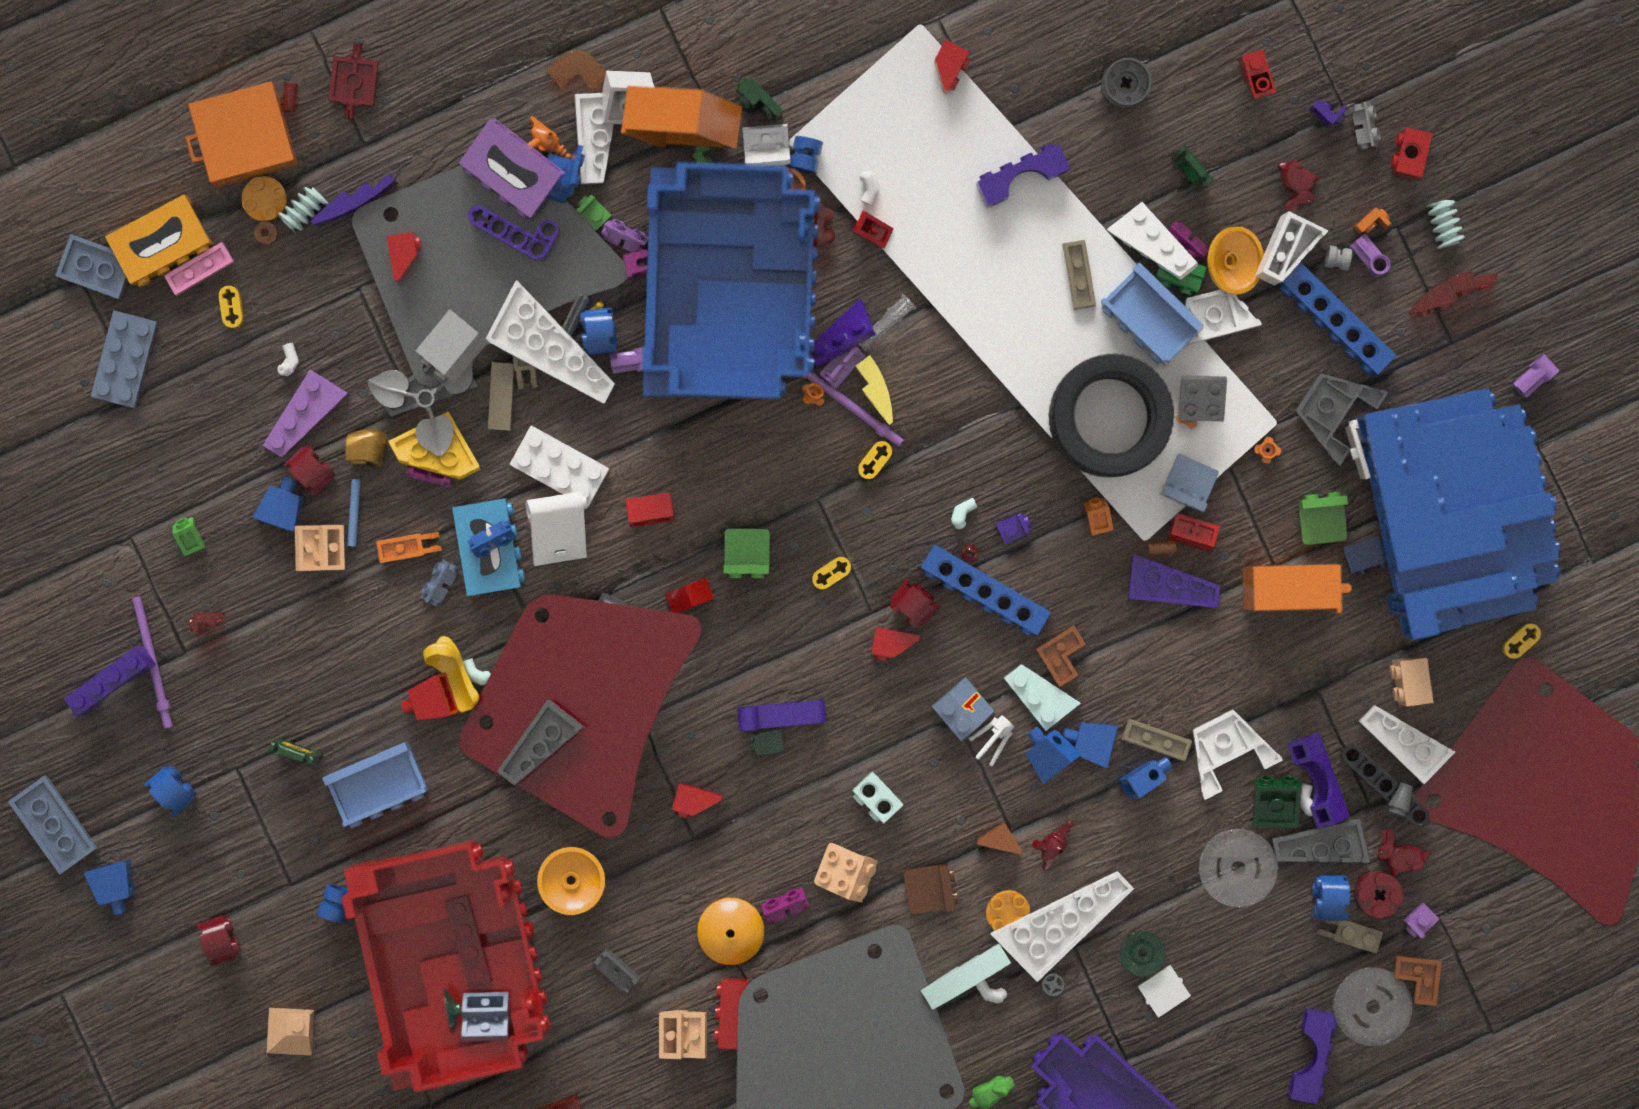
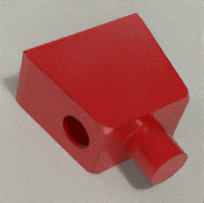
M446 672L435 675L409 689L408 695L410 699L402 702L403 712L405 714L414 712L417 720L447 717L459 713Z

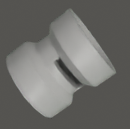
M1329 245L1325 258V267H1339L1340 270L1348 271L1352 258V249L1344 248L1340 250L1336 246Z

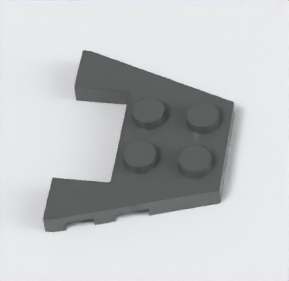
M1320 373L1296 408L1295 413L1338 466H1341L1351 448L1332 436L1356 398L1377 410L1388 392Z

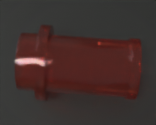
M284 83L283 102L280 103L282 111L295 112L296 108H298V104H296L298 84Z

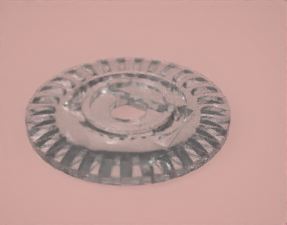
M1230 829L1213 837L1205 846L1199 861L1200 879L1208 894L1218 902L1230 907H1247L1258 903L1269 894L1277 878L1278 865L1272 847L1263 837L1246 829ZM1219 857L1222 858L1220 862L1222 877L1220 879L1217 876V860ZM1256 857L1258 858L1260 864V871L1257 879L1254 877L1256 873V863L1254 859ZM1236 861H1241L1245 865V870L1240 875L1234 874L1231 869L1232 864Z
M1375 967L1363 968L1351 973L1339 985L1334 997V1015L1338 1026L1347 1037L1362 1045L1380 1046L1392 1042L1407 1028L1412 1015V999L1407 986L1401 979H1394L1392 972ZM1377 985L1386 988L1393 996V999L1390 1000L1384 992L1378 990ZM1371 1000H1376L1380 1005L1378 1012L1374 1014L1369 1013L1366 1009L1367 1003ZM1356 1013L1359 1019L1368 1024L1369 1027L1365 1028L1359 1025L1354 1019L1353 1014Z

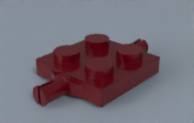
M356 42L353 43L352 56H333L328 97L330 102L346 105L344 118L354 120L355 107L361 105L374 107L379 69L378 61L366 60L361 57L363 44Z

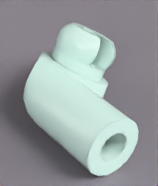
M973 498L954 508L951 521L956 529H963L966 526L965 519L967 513L978 508Z
M473 658L463 661L470 681L479 685H485L491 673L489 671L482 672L477 670Z

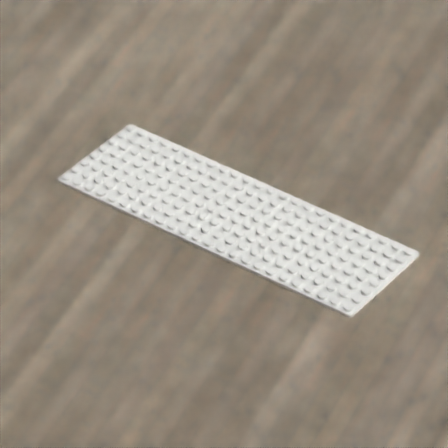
M918 25L789 140V145L793 149L795 136L810 137L823 142L821 155L817 156L819 165L816 175L857 221L862 211H866L894 228L885 249H882L1051 438L1048 417L1051 398L1063 377L1081 362L1098 355L1124 354L1140 359V361L1147 363L1149 367H1152L1159 373V376L1163 378L1168 386L1169 392H1171L1175 415L1172 434L1162 453L1145 468L1121 477L1105 478L1082 472L1137 535L1144 541L1148 540L1185 507L1181 503L1160 495L1178 454L1218 470V478L1274 428L1277 422L1206 341L1187 345L1166 366L1162 363L1158 365L1149 357L1150 352L1145 347L1141 349L1133 341L1135 337L1130 332L1126 334L1118 327V320L1113 316L1109 318L1101 310L1103 307L1101 300L1103 298L1106 299L1133 272V268L1137 264L1059 177L1048 181L1045 177L1035 172L1021 173L1011 181L1008 199L987 209L976 185L977 181L980 180L979 176L990 171L992 174L1001 171L999 167L1009 162H1012L1014 165L1021 162L1020 158L1029 153H1032L1034 156L1037 152L964 71L960 70L957 76L960 81L954 91L950 90L948 94L943 93L934 64L941 45L923 25ZM803 151V154L809 155V152ZM863 171L873 172L879 184V190L871 205L861 201L866 191L865 184L860 181V174ZM1085 240L1096 307L1073 310L1062 244ZM1181 375L1227 376L1224 422L1197 421V426L1190 429L1188 425L1176 421L1179 410ZM1104 379L1089 384L1080 394L1075 406V424L1080 436L1088 445L1098 451L1112 454L1125 452L1140 440L1145 431L1147 412L1144 401L1133 387L1122 381Z

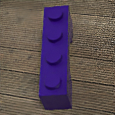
M1053 143L1048 144L1040 149L1041 153L1034 156L1032 153L1026 154L1020 158L1021 162L1013 165L1012 162H1009L999 167L1001 171L992 174L990 171L979 176L980 180L977 181L976 185L987 209L1008 199L1010 183L1021 173L1035 172L1049 181L1069 172L1070 167L1060 145L1053 146Z
M144 646L134 647L65 697L64 700L76 717L86 716L100 706L111 693L124 684L140 677L155 666L156 663Z
M1320 733L1302 736L1288 743L1287 746L1294 765L1304 768L1313 782L1314 799L1310 809L1317 829L1335 825L1350 817Z
M1306 1007L1304 1009L1301 1030L1311 1038L1314 1045V1056L1311 1063L1305 1069L1292 1073L1288 1096L1291 1099L1318 1104V1099L1323 1097L1324 1085L1321 1084L1323 1076L1326 1077L1328 1072L1326 1058L1327 1054H1331L1333 1042L1330 1041L1331 1033L1335 1032L1337 1026V1019H1334L1335 1015L1331 1012Z

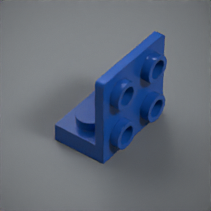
M578 145L571 159L551 153L548 154L547 159L566 172L563 179L558 181L549 193L548 199L564 203L568 196H572L574 188L578 186L580 181L579 167H582L585 155L582 154V145Z

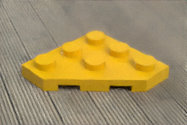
M449 412L442 415L446 416L452 423L453 438L449 448L441 456L435 455L420 445L415 434L416 428L388 441L398 462L459 480L480 470L479 464Z

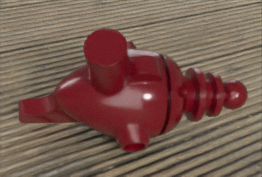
M1068 820L1066 826L1062 824V828H1058V832H1051L1044 837L1043 842L1039 840L1033 841L1032 847L1041 850V857L1044 860L1042 869L1045 871L1049 869L1058 855L1062 854L1065 850V845H1067L1066 836L1069 837L1068 832H1071L1069 828L1074 825L1072 820Z

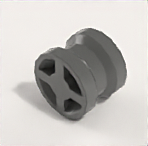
M1057 973L1046 974L1041 982L1042 989L1049 996H1058L1064 990V980Z

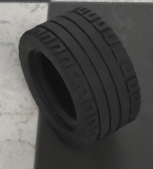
M1124 354L1098 355L1081 362L1071 369L1056 387L1049 406V430L1060 454L1075 468L1098 477H1121L1145 468L1165 449L1174 426V402L1163 378L1152 367H1149L1147 363ZM1104 379L1122 381L1133 387L1144 401L1147 412L1145 431L1140 440L1131 449L1122 453H1104L1092 448L1080 436L1075 424V406L1082 391L1093 382Z

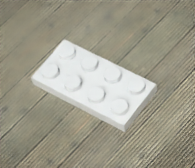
M530 426L509 464L562 494L580 492L581 496L586 497L587 508H589L609 471L608 467L533 426Z

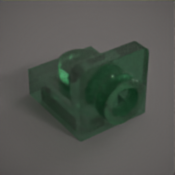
M781 729L754 733V738L750 739L752 752L756 751L757 756L784 752Z

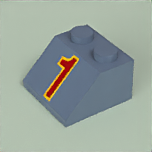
M966 677L932 705L934 710L961 741L977 729L994 712Z

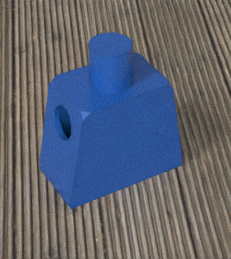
M285 476L281 488L270 486L253 518L295 532V526H299L303 496L293 493L297 480Z
M1080 722L1077 731L1065 728L1063 737L1069 743L1074 744L1073 747L1080 752V757L1107 768L1117 726Z
M1037 726L1027 734L1034 743V746L1026 752V755L1043 784L1081 756L1080 752L1056 730L1045 737Z
M1166 757L1158 762L1151 760L1140 765L1117 781L1129 799H1138L1167 780L1165 773L1173 767Z
M130 859L84 872L98 905L110 903L113 915L127 912L123 899L134 895Z

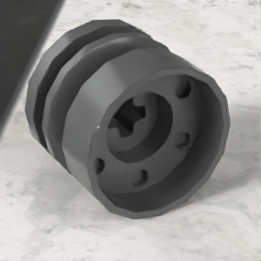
M1122 58L1115 61L1104 72L1101 79V89L1104 97L1112 105L1120 108L1138 104L1148 95L1151 88V75L1148 68L1141 61L1134 58ZM1121 78L1130 81L1129 89L1120 87L1122 83Z

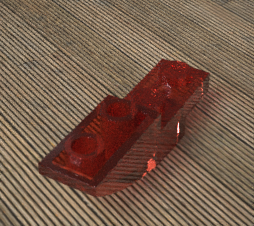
M1473 270L1451 277L1426 292L1411 307L1409 314H1417V317L1431 314L1430 309L1438 308L1439 311L1451 309V304L1458 302L1456 293L1458 297L1471 294V289L1479 287L1480 291L1493 288L1492 284L1498 282L1497 273L1474 278Z

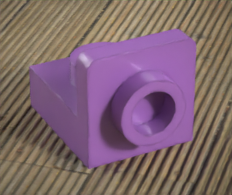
M1422 902L1403 921L1408 925L1405 929L1414 938L1418 936L1423 939L1425 937L1424 934L1439 918Z

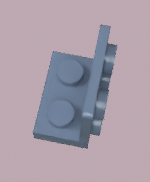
M1178 454L1160 495L1196 511L1204 512L1207 507L1206 501L1219 471L1182 454Z

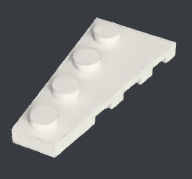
M1375 705L1359 720L1422 784H1425L1455 753V751Z

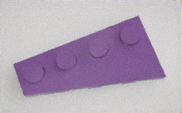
M309 370L263 446L283 458L349 393L314 371Z

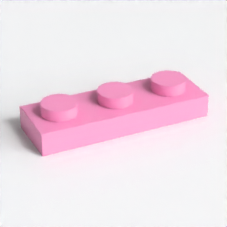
M221 242L164 275L174 294L178 296L235 261L225 244Z

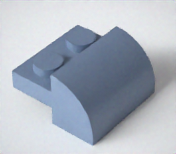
M509 992L463 993L462 1041L508 1040L510 1026Z

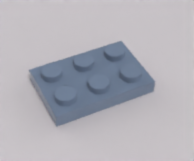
M70 234L55 276L121 299L128 279L112 249Z

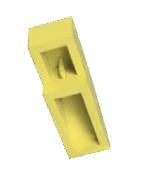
M869 355L855 366L868 383L862 391L885 422L891 425L893 417L889 392L878 366Z

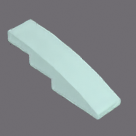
M996 944L960 967L957 966L920 991L933 1010L990 977L1011 962L1000 944Z

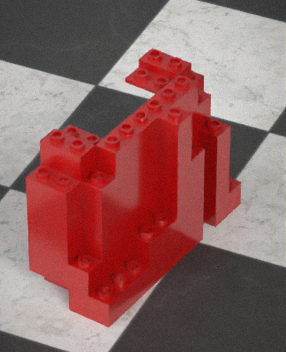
M476 840L402 857L396 856L378 861L372 860L351 865L344 869L349 891L342 896L346 919L355 917L384 1045L377 1053L382 1076L391 1075L394 1091L413 1087L414 1092L522 1068L527 1057H529L526 1043L544 1039L548 1029H550L548 1015L544 1016L543 1013L544 1004L547 1003V996L545 990L541 991L539 983L542 981V974L540 968L536 969L534 961L537 959V952L535 946H531L530 943L532 935L535 934L532 921L528 922V918L524 917L527 915V908L525 902L520 900L519 894L522 893V886L520 880H516L515 875L513 876L515 873L513 861L508 859V855L486 861L484 859L481 860L483 850L481 844H477ZM465 895L469 897L492 978L491 983L471 989L468 985L445 904L447 900ZM509 992L510 1026L508 1040L462 1041L463 993Z

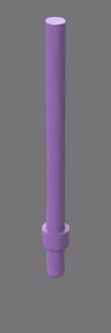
M814 372L808 373V380L820 385L824 392L874 428L879 436L882 438L886 437L896 446H900L903 439L891 431L890 426L884 422H879Z
M139 596L132 598L143 645L156 663L155 666L149 669L157 698V703L155 704L157 712L160 711L163 727L169 728L173 726L169 713L171 707L169 700H166L142 599Z

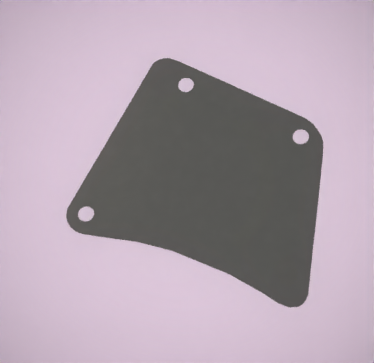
M462 165L372 201L358 208L352 217V226L414 378L420 384L431 387L437 386L441 382L434 375H427L423 371L424 363L420 361L422 356L416 352V349L449 309L486 338L516 280L549 312L565 303L574 301L578 294L589 296L623 284L628 277L625 262L567 201L561 203L546 198L537 210L538 213L535 217L525 218L516 211L517 207L513 204L503 202L495 190L492 189L490 191L482 186L480 183L482 180L475 175L472 177L465 173ZM482 206L534 235L542 221L550 219L559 226L560 235L548 257L543 261H535L475 227L469 221L468 213L472 207ZM388 207H394L398 211V218L394 222H388L384 218V211ZM482 212L481 214H475L474 217L477 221L482 220L487 224L489 223V220L482 215ZM496 223L493 227L494 233H502L505 228L504 223ZM547 225L543 230V234L545 236H552L555 232V227ZM414 232L416 237L421 238L422 250H419L420 257L403 281L397 283L393 278L386 236ZM521 233L513 237V243L516 245H520L524 241V235ZM540 244L535 245L532 249V253L535 256H540L544 251V247ZM488 342V343L483 347V349H484L486 346H488L489 344H491V343Z
M891 925L760 975L746 986L739 999L736 1109H955L960 1105L964 1098L965 1087L937 1009H931L920 991L928 986L910 933L905 927ZM872 944H878L882 949V954L877 959H872L868 956L867 950ZM758 988H763L768 992V999L764 1003H757L753 998V994ZM944 1084H950L954 1089V1094L949 1099H944L940 1096L939 1091Z

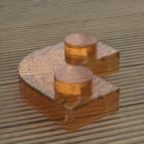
M574 50L564 54L546 69L560 88L579 74L593 91L604 82L606 71L591 54L581 50Z

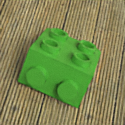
M1340 492L1327 493V498H1318V494L1304 495L1305 500L1298 501L1302 542L1305 545L1339 542L1347 539L1344 505H1348L1347 496H1341Z
M727 529L725 531L724 573L729 574V578H742V574H751V578H764L765 574H769L770 532L767 529Z

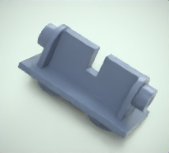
M442 559L440 563L438 562L433 569V576L430 582H426L422 588L421 598L436 607L439 603L441 604L448 592V589L442 587V584L445 583L451 586L458 574L457 570L459 567L448 563L445 559Z

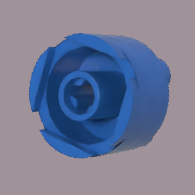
M612 307L585 310V312L580 313L581 325L584 332H586V334H582L583 347L586 353L595 355L617 352V336L615 322L612 320V316H614Z
M164 766L144 785L152 787L149 790L151 795L165 810L167 808L172 809L173 811L170 815L175 817L195 800L194 795L197 792L189 783H183L179 779L182 775L174 766Z
M1319 875L1315 877V883H1312V897H1316V905H1313L1314 919L1320 921L1348 920L1349 912H1345V907L1350 905L1349 881H1346L1347 876Z

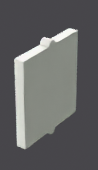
M1171 965L1138 986L1146 998V1004H1150L1158 1018L1191 996L1182 983L1183 979L1177 976Z

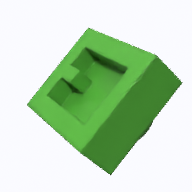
M696 147L694 149L695 153L692 156L696 163L714 164L709 156L707 158L704 157L714 148Z
M592 195L589 198L585 196L577 204L579 208L576 211L596 232L612 217Z
M193 517L189 519L182 518L173 525V536L184 556L205 548V543L195 526Z

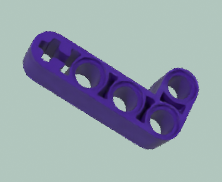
M474 206L468 213V219L475 227L535 261H543L548 257L560 235L559 226L550 219L542 221L534 235L482 206ZM482 212V215L489 220V223L487 224L482 220L477 221L474 217L475 214H481ZM498 222L505 225L504 231L500 234H496L493 231L494 225ZM547 225L555 227V232L552 236H545L543 234V230ZM519 233L523 234V243L520 245L514 244L513 237ZM539 244L544 247L543 253L540 256L533 255V247Z
M825 700L737 708L739 731L827 722Z

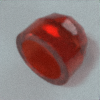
M967 544L961 549V557L964 561L973 562L978 558L979 551L976 546ZM965 549L976 553L975 556L972 557L964 553Z

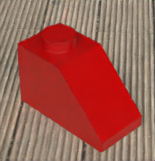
M414 232L386 236L393 278L397 283L403 281L420 257L419 250H422L421 238L416 237Z
M876 627L871 654H874L877 660L888 661L889 657L894 658L919 641L920 635Z
M680 782L672 810L676 811L675 815L688 818L689 815L694 816L720 802L723 795Z

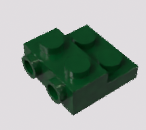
M752 77L748 80L744 78L736 85L735 88L739 94V102L747 110L751 108L755 112L758 108H761V112L769 120L773 118L776 122L783 116L782 108Z
M1262 775L1260 779H1254L1253 827L1298 828L1302 789L1300 781L1296 780L1293 776H1283L1282 779H1274L1272 776Z

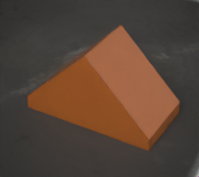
M1004 822L981 835L976 840L977 845L1020 855L1022 852Z

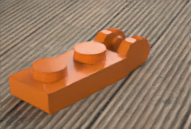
M439 532L423 535L419 533L376 541L380 563L425 556L427 553L442 551L441 546L438 545L424 548L422 541L437 539V537H440Z

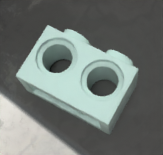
M873 771L853 789L855 792L853 798L861 806L866 804L870 808L868 813L876 822L881 820L885 823L903 806V803ZM868 784L875 788V793L870 797L862 793L863 787ZM881 801L890 803L891 807L888 812L882 813L878 810L877 807Z

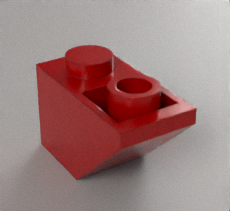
M947 39L942 44L934 61L941 87L945 94H948L950 90L954 91L960 81L957 78L960 70L965 71L971 60L967 58L969 51Z
M1264 49L1241 56L1238 61L1244 81L1253 98L1257 99L1276 93Z

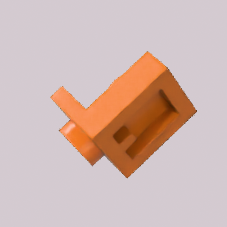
M1376 207L1353 229L1358 234L1364 231L1369 233L1377 225L1374 222L1375 220L1385 229L1391 225L1390 217L1383 209L1379 210Z
M1092 498L1088 502L1083 503L1092 536L1114 530L1110 509L1105 498Z

